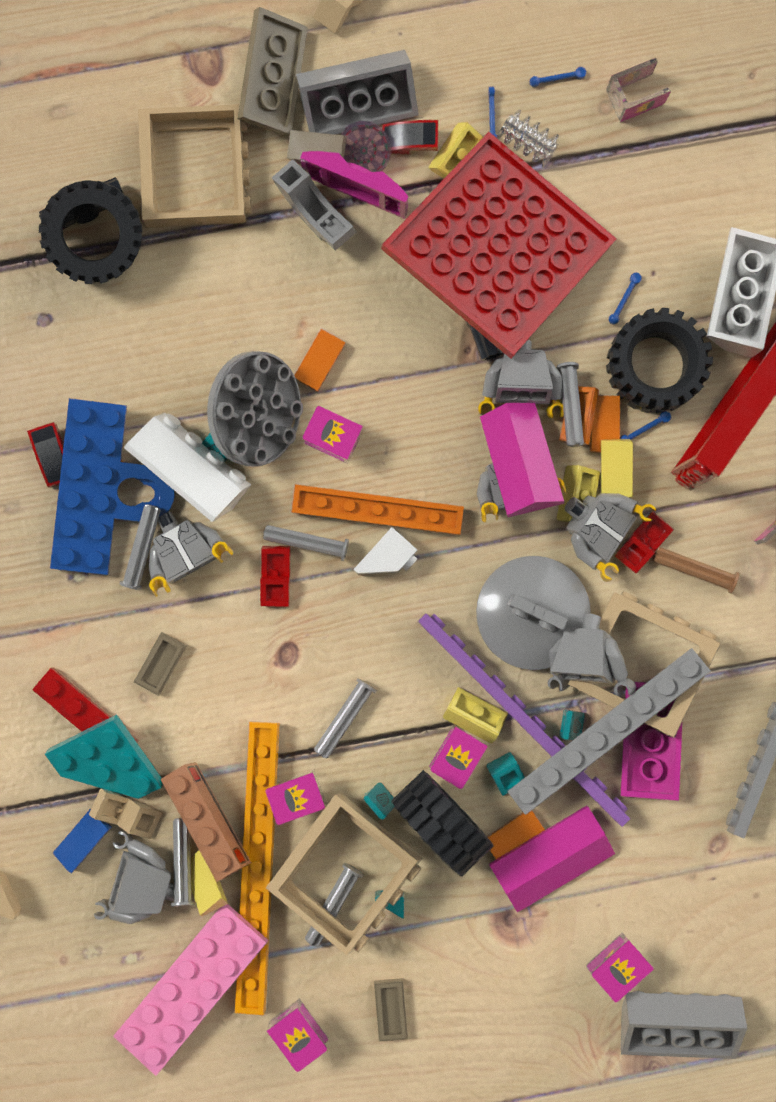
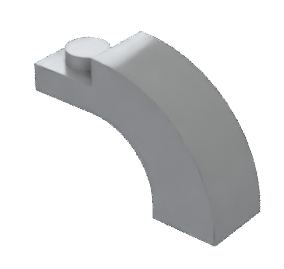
M293 159L272 177L282 195L300 218L321 240H325L335 251L356 233L353 225L325 199L310 175Z

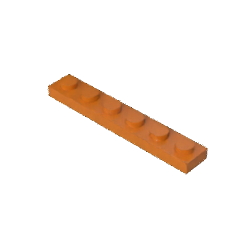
M295 484L291 513L460 535L464 506Z

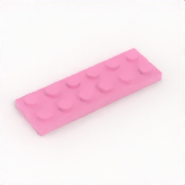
M229 904L219 908L113 1037L156 1076L269 940Z

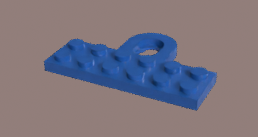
M69 398L50 569L108 575L114 520L140 521L146 504L160 508V517L167 513L173 505L175 491L149 468L141 464L121 462L127 405ZM135 478L144 485L151 486L155 495L149 502H141L136 506H129L120 500L118 488L124 480Z

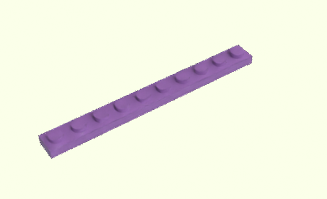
M425 613L417 621L551 757L565 747L564 743L555 735L550 738L543 731L546 725L537 716L534 715L530 718L523 711L526 705L516 695L510 698L503 691L506 685L495 674L490 678L483 671L486 665L475 654L469 657L462 650L466 645L455 634L450 637L443 630L446 625L435 614L430 617ZM583 770L573 779L620 826L623 827L630 820L625 814L628 808L617 797L611 800L604 793L608 788L596 776L591 780L584 773L585 770Z

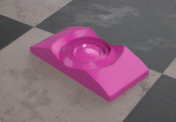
M302 152L300 157L301 167L310 175L313 181L403 219L406 218L408 213V195L383 171L371 172L362 166L346 162L339 153Z

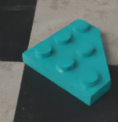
M117 714L48 748L45 756L61 777L139 799L163 786L161 776Z

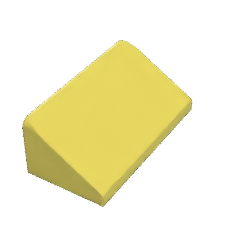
M468 122L458 123L428 168L444 179L483 136Z
M630 439L601 440V493H619L629 498L633 497V442Z
M580 465L566 466L563 479L566 492L564 493L561 490L564 504L558 507L557 520L568 523L571 521L572 516L565 511V506L571 498L576 497L583 502L588 495L596 497L600 471Z
M458 687L444 712L443 718L492 744L499 736L508 713Z
M197 851L190 858L191 890L202 917L228 903L220 881L216 882L200 851Z

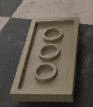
M262 7L254 10L237 119L285 137L290 135L299 87L296 74L301 73L307 26Z

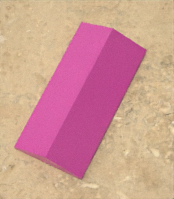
M505 403L480 416L507 517L510 518L564 504L563 495L535 403Z
M634 682L636 686L635 692L647 682ZM626 687L625 699H627V698L630 696V695L628 694V689H627V687ZM675 700L659 711L656 716L660 718L667 717ZM683 721L675 738L643 724L623 739L621 796L679 801Z
M586 805L489 863V866L518 913L615 855V852L590 808Z

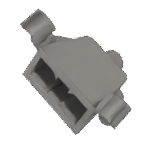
M584 614L582 628H566L563 636L550 649V673L554 677L548 680L549 688L554 689L558 687L559 682L560 691L562 692L569 688L568 683L570 680L612 684L614 680H617L618 683L614 687V693L617 696L623 695L622 685L627 687L629 695L635 692V683L631 679L626 678L628 672L617 642L607 632L599 629L600 616Z
M120 831L118 833L123 835L126 841L124 845L118 842H113V845L118 849L128 848V852L123 851L110 899H102L95 903L97 906H102L105 913L96 912L94 917L101 920L109 916L114 921L134 924L149 918L152 914L160 913L164 900L174 901V884L169 883L171 873L165 868V861L153 848L136 839L133 840L132 835L126 831Z

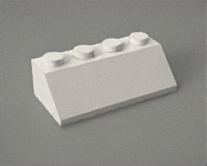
M733 227L730 228L707 332V338L725 351L752 358L764 349L776 292L775 238Z
M163 413L153 417L124 446L128 452L211 522L233 510L251 486L246 481V477L242 472L229 467L219 453L209 450L204 446L198 435L185 430L181 426V422L171 414Z

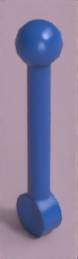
M578 67L574 72L541 78L533 76L530 78L529 83L532 87H537L540 83L573 77L581 80L586 75V69Z
M492 86L488 88L490 133L498 139L495 133V87Z
M636 272L630 276V284L614 314H611L608 318L610 324L615 325L619 322V315L633 288L642 279L639 273Z
M668 411L662 412L659 418L629 435L620 436V439L631 440L661 422L667 423L671 419V414Z

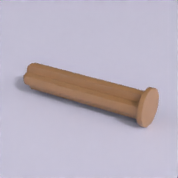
M658 548L653 558V561L658 564L726 588L730 594L733 593L740 575L738 572L732 574L664 548Z

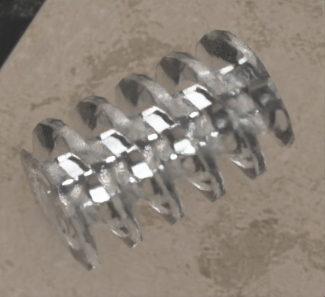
M519 109L505 121L497 135V139L505 135L504 143L507 145L515 140L514 150L518 151L524 146L523 155L527 157L534 152L532 161L537 163L543 158L542 168H545L558 148L559 134L556 133L553 137L548 138L549 128L547 127L540 133V122L537 121L534 125L529 126L531 116L528 115L523 120H520L521 110Z

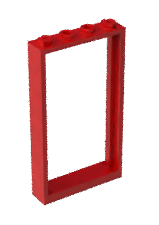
M776 322L766 335L764 349L748 360L671 471V474L676 477L675 481L682 487L694 489L719 477L776 396Z

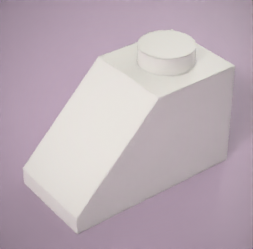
M391 527L354 568V571L358 575L397 573L402 568L407 571L417 560L414 556L417 549Z

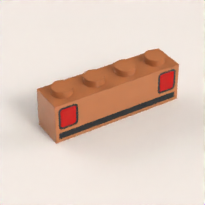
M196 762L185 764L161 779L216 882L229 877L251 863Z

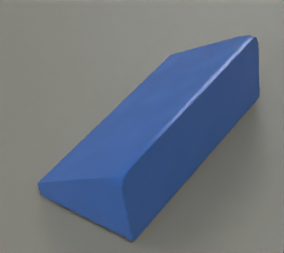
M90 810L53 852L55 857L71 874L112 828L107 822L92 818L89 815Z

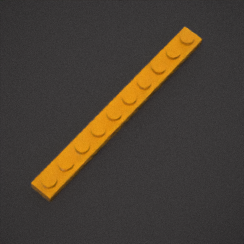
M251 721L249 722L243 848L251 863L242 868L240 915L269 940L271 892L266 887L272 880L275 818L266 795V789L277 785L280 723ZM269 941L236 979L235 1013L264 1015L266 1013Z

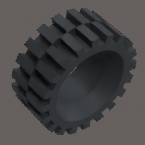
M84 180L61 188L48 200V204L40 216L42 217L41 224H39V233H41L40 244L47 253L45 257L49 263L52 262L57 267L56 270L59 273H65L70 276L69 279L76 282L80 280L84 281V284H93L94 282H100L101 284L108 282L110 279H116L125 270L129 269L141 247L142 223L132 201L120 189L105 182ZM87 203L97 204L106 208L115 217L120 232L119 243L113 253L106 258L86 260L75 255L67 246L63 236L64 221L68 213L78 205Z
M654 308L646 310L643 315L637 314L632 317L612 341V347L608 350L607 358L610 361L606 365L607 373L612 374L609 382L611 387H618L619 392L616 395L620 396V399L625 396L630 400L627 404L632 408H635L637 405L641 406V412L649 413L651 410H656V414L665 412L668 409L672 411L699 393L704 387L703 383L709 379L711 372L707 370L713 365V357H708V352L712 350L711 342L704 343L702 338L707 335L704 328L697 331L693 327L697 321L693 317L688 321L682 319L684 315L682 311L677 310L674 314H669L670 308H661L656 313ZM648 338H661L672 343L679 351L683 363L682 374L678 382L666 388H655L642 382L636 375L632 365V354L636 344Z
M424 770L391 800L394 807L413 830L420 835L422 840L461 877L494 847V844L479 826Z

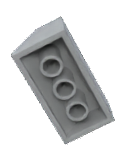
M405 50L296 74L309 132L340 134L352 131L356 127L362 129L359 126H365L366 128V126H375L419 116L411 62Z
M642 991L628 992L624 997L622 1005L621 1055L736 1059L747 1031L742 997H734L727 994L708 996L699 993L682 995L671 992L660 994L644 993Z

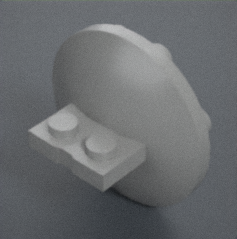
M248 351L230 359L221 368L212 384L207 406L209 430L217 448L232 462L252 467L269 464L286 451L296 438L300 415L303 412L299 387L290 367L274 354L262 351ZM294 417H295L294 426H293V428H291L292 422H293Z
M541 556L516 558L496 569L484 583L476 608L479 632L488 648L502 661L512 666L529 670L550 668L549 651L558 639L563 636L564 630L566 628H582L584 614H591L587 592L576 574L562 563Z

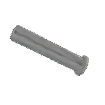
M564 362L557 365L556 368L562 375L566 442L570 447H580L583 445L584 440L577 379L579 364L576 362Z
M146 504L143 508L125 577L119 583L124 587L142 590L140 582L160 514V508L157 506Z
M270 525L266 526L263 538L267 541L341 557V561H344L346 558L349 539H345V542Z
M359 678L356 680L358 684L314 748L315 752L323 758L327 759L331 755L371 693H376L377 691Z
M176 818L173 821L174 903H171V906L195 905V902H191L190 832L182 818Z
M347 863L342 865L344 870L323 905V908L335 918L358 878L363 877L361 871ZM312 926L305 936V940L314 947H319L324 939V936Z

